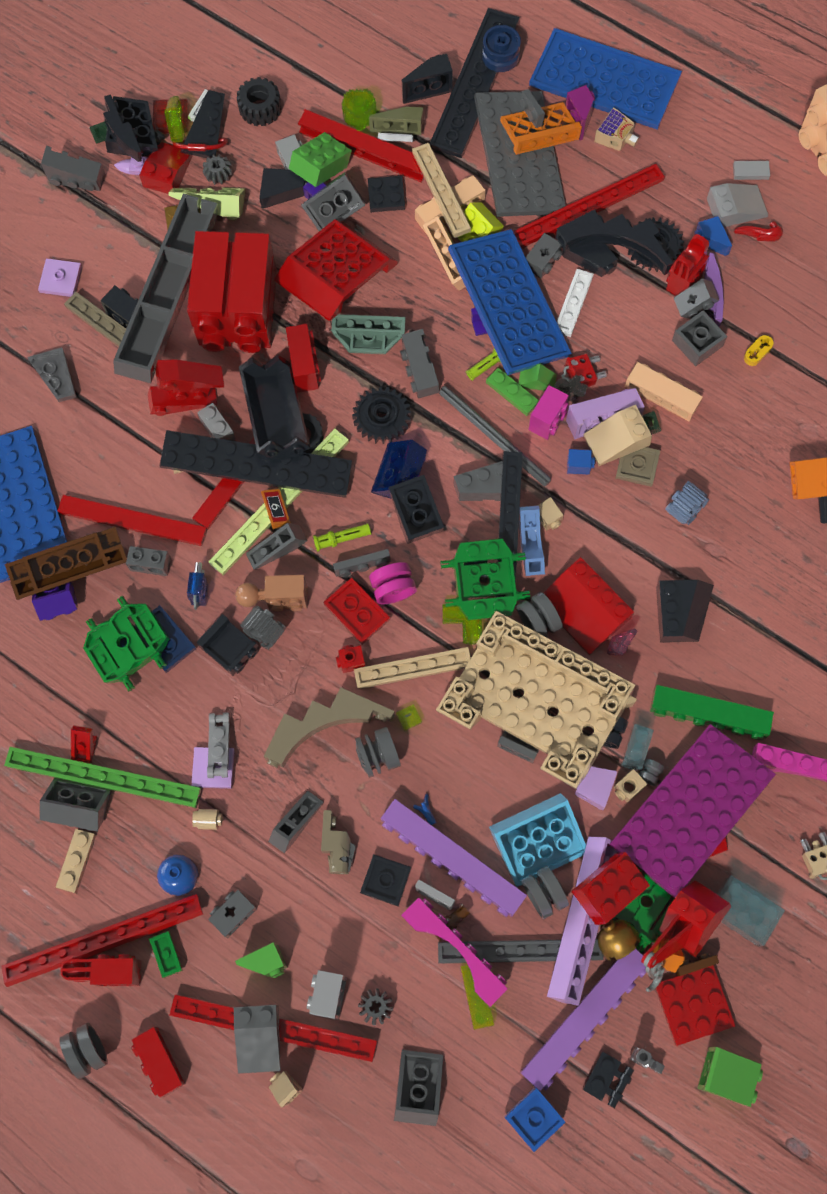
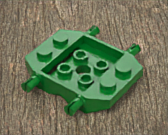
M503 539L460 543L453 559L440 561L441 569H454L457 597L445 599V607L457 606L467 620L492 618L496 611L505 616H511L519 599H530V595H526L530 594L529 590L516 591L513 567L514 561L526 560L525 552L512 553ZM501 559V562L464 566L466 562ZM482 575L488 576L490 580L486 586L481 585L479 582V578ZM505 595V597L468 600V598Z
M120 596L117 601L121 609L109 620L99 625H96L93 618L86 621L90 631L87 634L83 649L104 683L123 682L129 692L135 689L130 676L146 664L155 660L159 669L167 665L161 654L169 641V637L149 605L128 604L124 596ZM130 616L132 617L133 621L135 622L143 637L147 641L149 645L148 648L146 647L143 640L141 639L136 629L132 625L131 621L129 620ZM126 637V638H127V644H126V646H125V647H120V645H119L120 640H121L122 638Z
M639 870L650 886L611 920H625L634 926L641 937L636 949L642 954L647 945L654 944L657 937L661 936L660 927L668 907L675 898L673 897L651 930L650 928L669 901L671 895ZM643 896L651 898L652 904L650 907H644L641 904Z

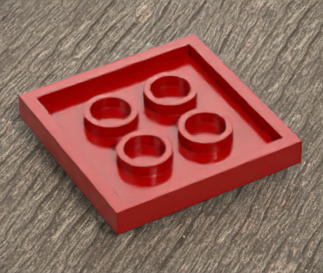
M714 965L662 981L655 988L675 1046L735 1027Z

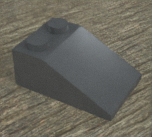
M344 172L301 204V206L318 231H320L334 219L343 221L365 206V201L347 173Z
M279 1005L234 1007V1033L238 1074L281 1071Z
M409 1050L401 1051L394 1121L436 1126L439 1115L443 1055Z

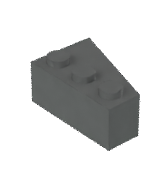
M46 145L41 165L50 184L82 188L88 191L101 190L105 175L101 163L80 156L79 159L68 156V152L63 151L61 154L52 151V147Z
M423 329L402 334V350L400 351L402 361H406L407 364L405 366L407 377L412 379V382H410L412 392L417 394L418 399L439 393V384L433 363H431L428 354L429 348L424 342Z
M502 461L454 476L453 485L459 501H500Z

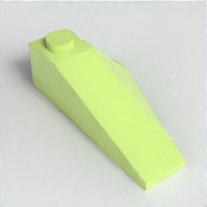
M222 187V190L214 191L212 188L201 189L200 191H197L196 188H172L169 191V196L181 200L183 194L198 197L199 208H201L202 199L218 203L217 215L227 217L229 220L237 219L243 212L245 188Z

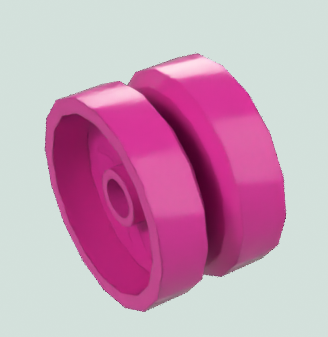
M408 563L389 564L370 574L369 579L372 588L376 589L374 595L378 604L396 603L416 593L417 588L414 580L410 578L412 573Z

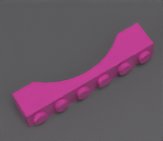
M761 743L753 747L752 756L773 772L801 775L827 782V759Z
M418 898L401 916L415 931L436 935L448 941L460 952L471 970L475 992L491 1007L508 989L505 986L507 981L500 974L495 976L490 971L492 966L484 958L480 961L475 956L477 951L469 943L465 945L460 940L462 935L455 928L451 931L446 926L448 921L440 913L436 916L431 911L433 906L425 898L423 900Z

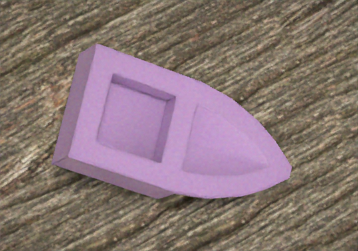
M131 157V159L117 162L114 166L126 174L139 175L148 157H142L141 162Z

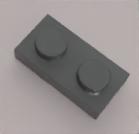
M529 89L522 91L520 99L521 109L525 111L529 121L533 123L535 128L541 127L545 112Z

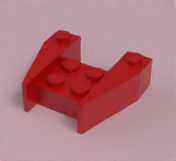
M177 359L157 360L155 367L157 386H150L148 392L150 415L164 416L166 414L205 408L211 403L215 406L218 405L215 388H224L222 366Z

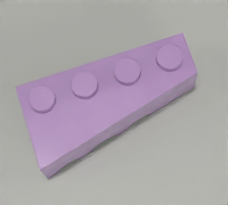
M636 388L625 389L618 393L569 405L566 422L574 439L583 437L584 433L621 410L636 405L642 415L645 406Z

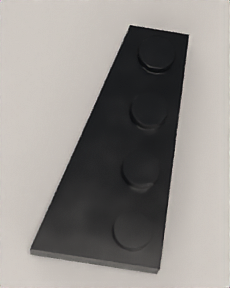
M207 91L183 145L218 144L225 98L224 93ZM181 149V153L203 158H212L213 154L216 156L217 149L206 151Z

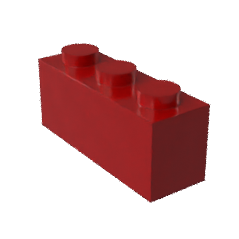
M152 1027L132 1039V1051L136 1057H140L143 1063L140 1065L145 1076L149 1075L152 1082L150 1088L155 1096L158 1095L159 1098L164 1097L185 1085L158 1027Z

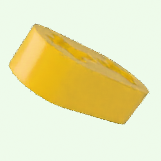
M767 335L759 337L747 349L744 355V362L749 366H756L771 351L774 343L773 339ZM766 342L768 345H767V346H764V347L761 349V348H760L761 344H764V343ZM756 352V358L751 359L750 355L752 356Z

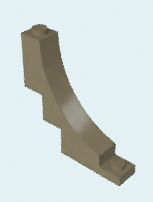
M340 687L331 708L312 701L303 721L284 714L264 758L267 760L268 765L274 768H278V766L284 768L294 751L304 741L319 731L345 723L369 724L373 715H376L375 718L382 722L387 720L392 722L395 715L394 711Z

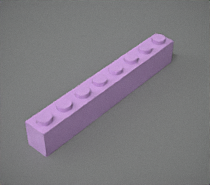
M588 837L576 887L614 854L618 853L610 846L612 840L606 837ZM574 895L547 997L561 1003L579 1006L599 925L594 924Z

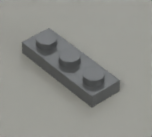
M386 549L334 563L333 567L336 577H346L355 571L364 572L369 570L370 567H383L388 562H391L389 550Z

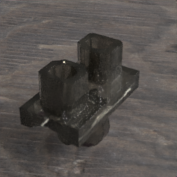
M575 375L569 382L565 379H559L555 382L554 388L569 395L568 401L576 403L580 396H585L588 385L581 383V377Z

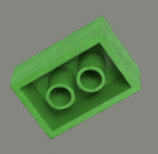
M324 132L292 151L289 169L317 187L347 168L352 150Z

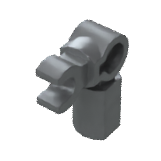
M635 1047L630 1057V1060L644 1068L649 1067L659 1074L662 1073L665 1067L653 1060L651 1053L644 1049Z

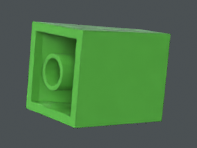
M709 1047L697 1089L751 1107V1104H754L757 1099L758 1091L755 1090L757 1082L760 1083L763 1076L762 1064L718 1047Z

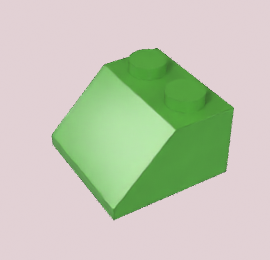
M274 942L235 961L238 966L268 977L271 976L273 979L283 975L284 970L288 968L278 945Z

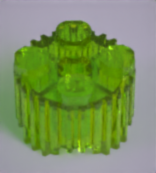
M349 89V92L346 91L344 99H342L343 119L350 127L354 126L358 131L364 130L366 126H369V115L377 113L374 93H371V90L368 91V89H363V91L361 89H356V91Z

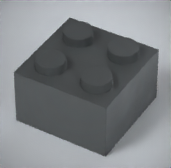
M703 310L675 330L672 341L696 367L724 346L727 335Z

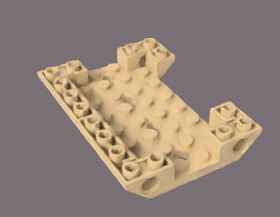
M496 611L477 641L475 653L459 678L455 677L436 711L470 730L482 718L548 754L540 769L577 789L588 774L624 711L635 684ZM481 671H489L490 676L487 679H481L479 677ZM516 689H522L524 695L516 698L513 692ZM555 707L559 713L557 716L551 717L547 713L548 709ZM584 727H592L594 733L591 736L584 735L582 732Z

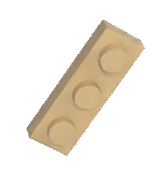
M75 829L56 888L77 894L96 837L95 834Z

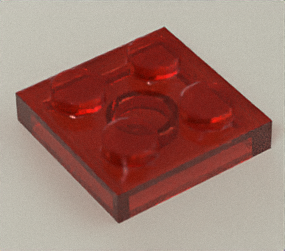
M153 100V129L162 133H188V100Z

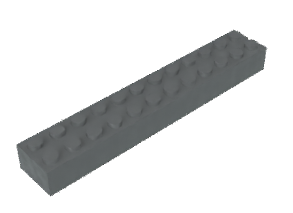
M187 194L182 195L113 360L114 374L151 384L155 375L157 360H161L190 287L195 231L212 232L217 219L218 203L202 199L201 213H198L199 198Z

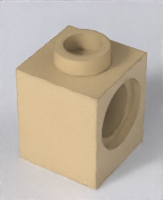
M551 497L537 505L540 509V523L546 531L551 528L554 530L562 524L563 514Z
M633 769L615 785V794L621 801L625 800L628 803L645 788L647 783ZM631 783L634 791H626L624 784Z

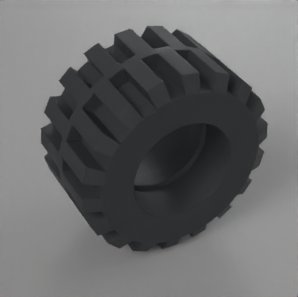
M257 77V79L251 78L250 81L246 80L244 85H240L237 91V103L240 115L244 121L247 120L248 124L251 125L253 123L254 126H265L266 123L269 125L272 123V120L275 121L277 116H280V110H282L280 93L273 81L268 82L267 78L261 79V77ZM257 100H265V102L261 104L253 103Z

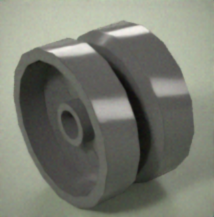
M542 592L532 596L531 603L525 600L516 607L523 625L546 638L548 631L555 633L562 628V622L555 607Z
M548 866L537 871L538 880L532 875L521 880L530 901L543 920L553 915L552 905L559 911L569 906L562 886Z
M90 1023L78 1027L76 1035L73 1032H69L59 1038L63 1056L77 1079L89 1075L91 1067L98 1070L108 1064L103 1044Z

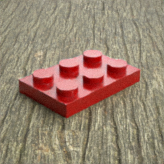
M352 577L323 602L326 608L362 645L390 621V617Z

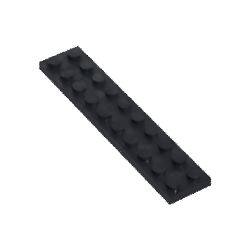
M491 8L487 9L429 143L431 149L459 158L463 157L478 121L474 99L475 93L490 92L498 72L490 70L482 60L483 37L486 31L497 25H507L516 30L520 17Z
M166 430L159 466L164 469L346 498L352 460L304 452L297 457L270 460L257 453L255 444Z

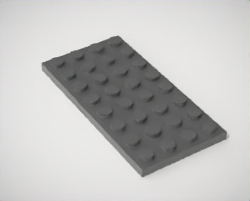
M530 91L538 104L544 107L542 91ZM522 92L475 93L474 96L497 217L548 215L566 206L554 147L550 146L516 155L513 150L514 144L500 121L501 116L524 111L520 107ZM528 117L523 118V120L530 122ZM508 121V124L514 126L517 124L516 122ZM521 124L518 126L519 128L524 130L528 129L527 126ZM531 128L529 132L534 133L538 131ZM515 132L516 137L522 135L520 133Z

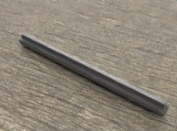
M443 386L440 389L439 394L503 451L521 452L447 386ZM522 454V467L543 486H547L551 482V477L525 454Z

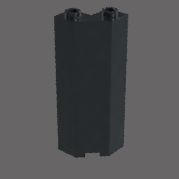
M279 355L266 364L251 357L239 366L257 453L271 460L297 457L310 448L290 362Z

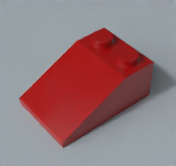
M161 142L158 145V151L152 152L145 160L139 176L143 187L169 194L172 188H179L193 155L181 153L180 148Z

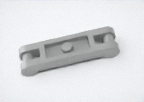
M229 712L223 713V715L209 713L207 778H214V776L228 778ZM223 722V726L216 727V723Z

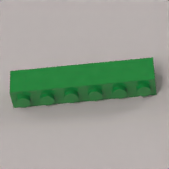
M656 685L654 688L650 712H654V715L658 717H666L667 715L680 722H685V720L692 721L697 726L711 724L719 731L726 729L732 731L735 735L742 736L747 734L756 740L766 739L770 735L774 715L772 711L661 685Z

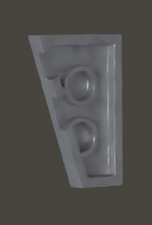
M62 347L27 357L58 402L76 398Z

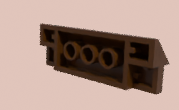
M116 527L22 557V559L4 565L16 600H20L124 564L127 558Z

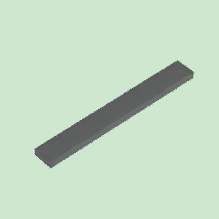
M598 939L595 940L590 961L604 960L598 946ZM561 940L470 941L463 943L465 945L469 943L477 951L475 956L480 961L484 958L488 963L556 961ZM438 942V964L467 963L460 952L449 942Z

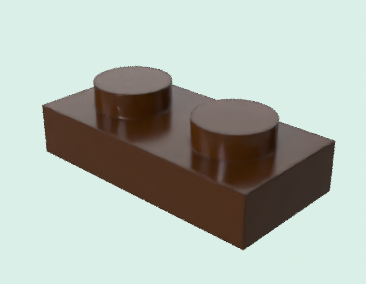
M710 953L697 956L699 961L691 963L690 959L685 960L682 965H679L676 976H682L718 964L717 955L710 956Z

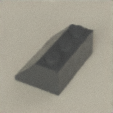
M54 778L40 799V820L98 831L105 819L111 790Z

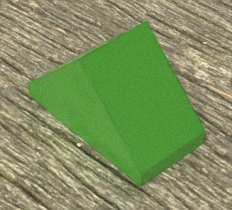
M537 364L531 369L520 372L518 384L523 388L546 391L549 385L555 388L557 374L542 364Z

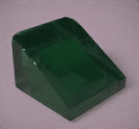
M105 122L89 127L96 144L105 141L107 134Z

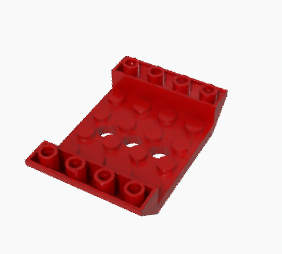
M334 219L287 257L274 281L330 322L341 313L343 302L381 270L388 273L398 264V261L346 223ZM349 269H355V270H357V271H356V272H352V271H350Z

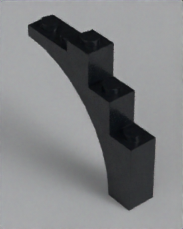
M592 210L557 228L556 239L564 251L588 244L606 243L620 245L638 252L654 263L664 275L669 273L673 265L672 257L665 252L661 241L658 240L660 229L656 223H653L651 218L632 227L631 222L623 214L604 223L602 216L598 215L595 210Z

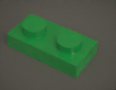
M170 931L149 939L162 978L183 971Z

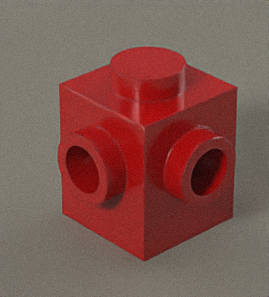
M347 645L338 650L339 656L336 657L338 668H342L343 673L365 667L361 645L355 647Z

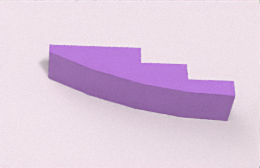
M710 253L704 279L713 283L720 301L708 310L714 311L713 321L720 327L723 319V286L714 253Z

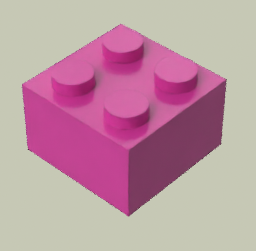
M549 385L531 413L529 431L546 440L551 435L554 436L559 428V421H563L568 413L566 410L569 406L567 402L569 395Z

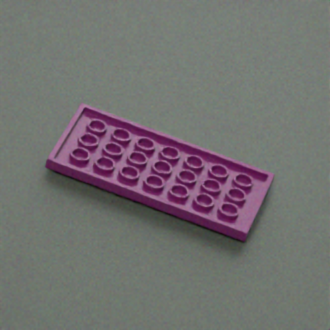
M710 724L613 839L610 846L618 853L626 851L639 870L675 898L776 774Z

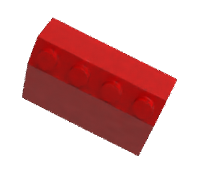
M581 557L567 568L544 592L555 607L561 619L562 627L589 656L624 626L634 614V611Z

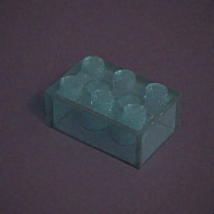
M732 875L726 878L717 895L731 904L730 910L721 922L758 947L764 946L785 910Z

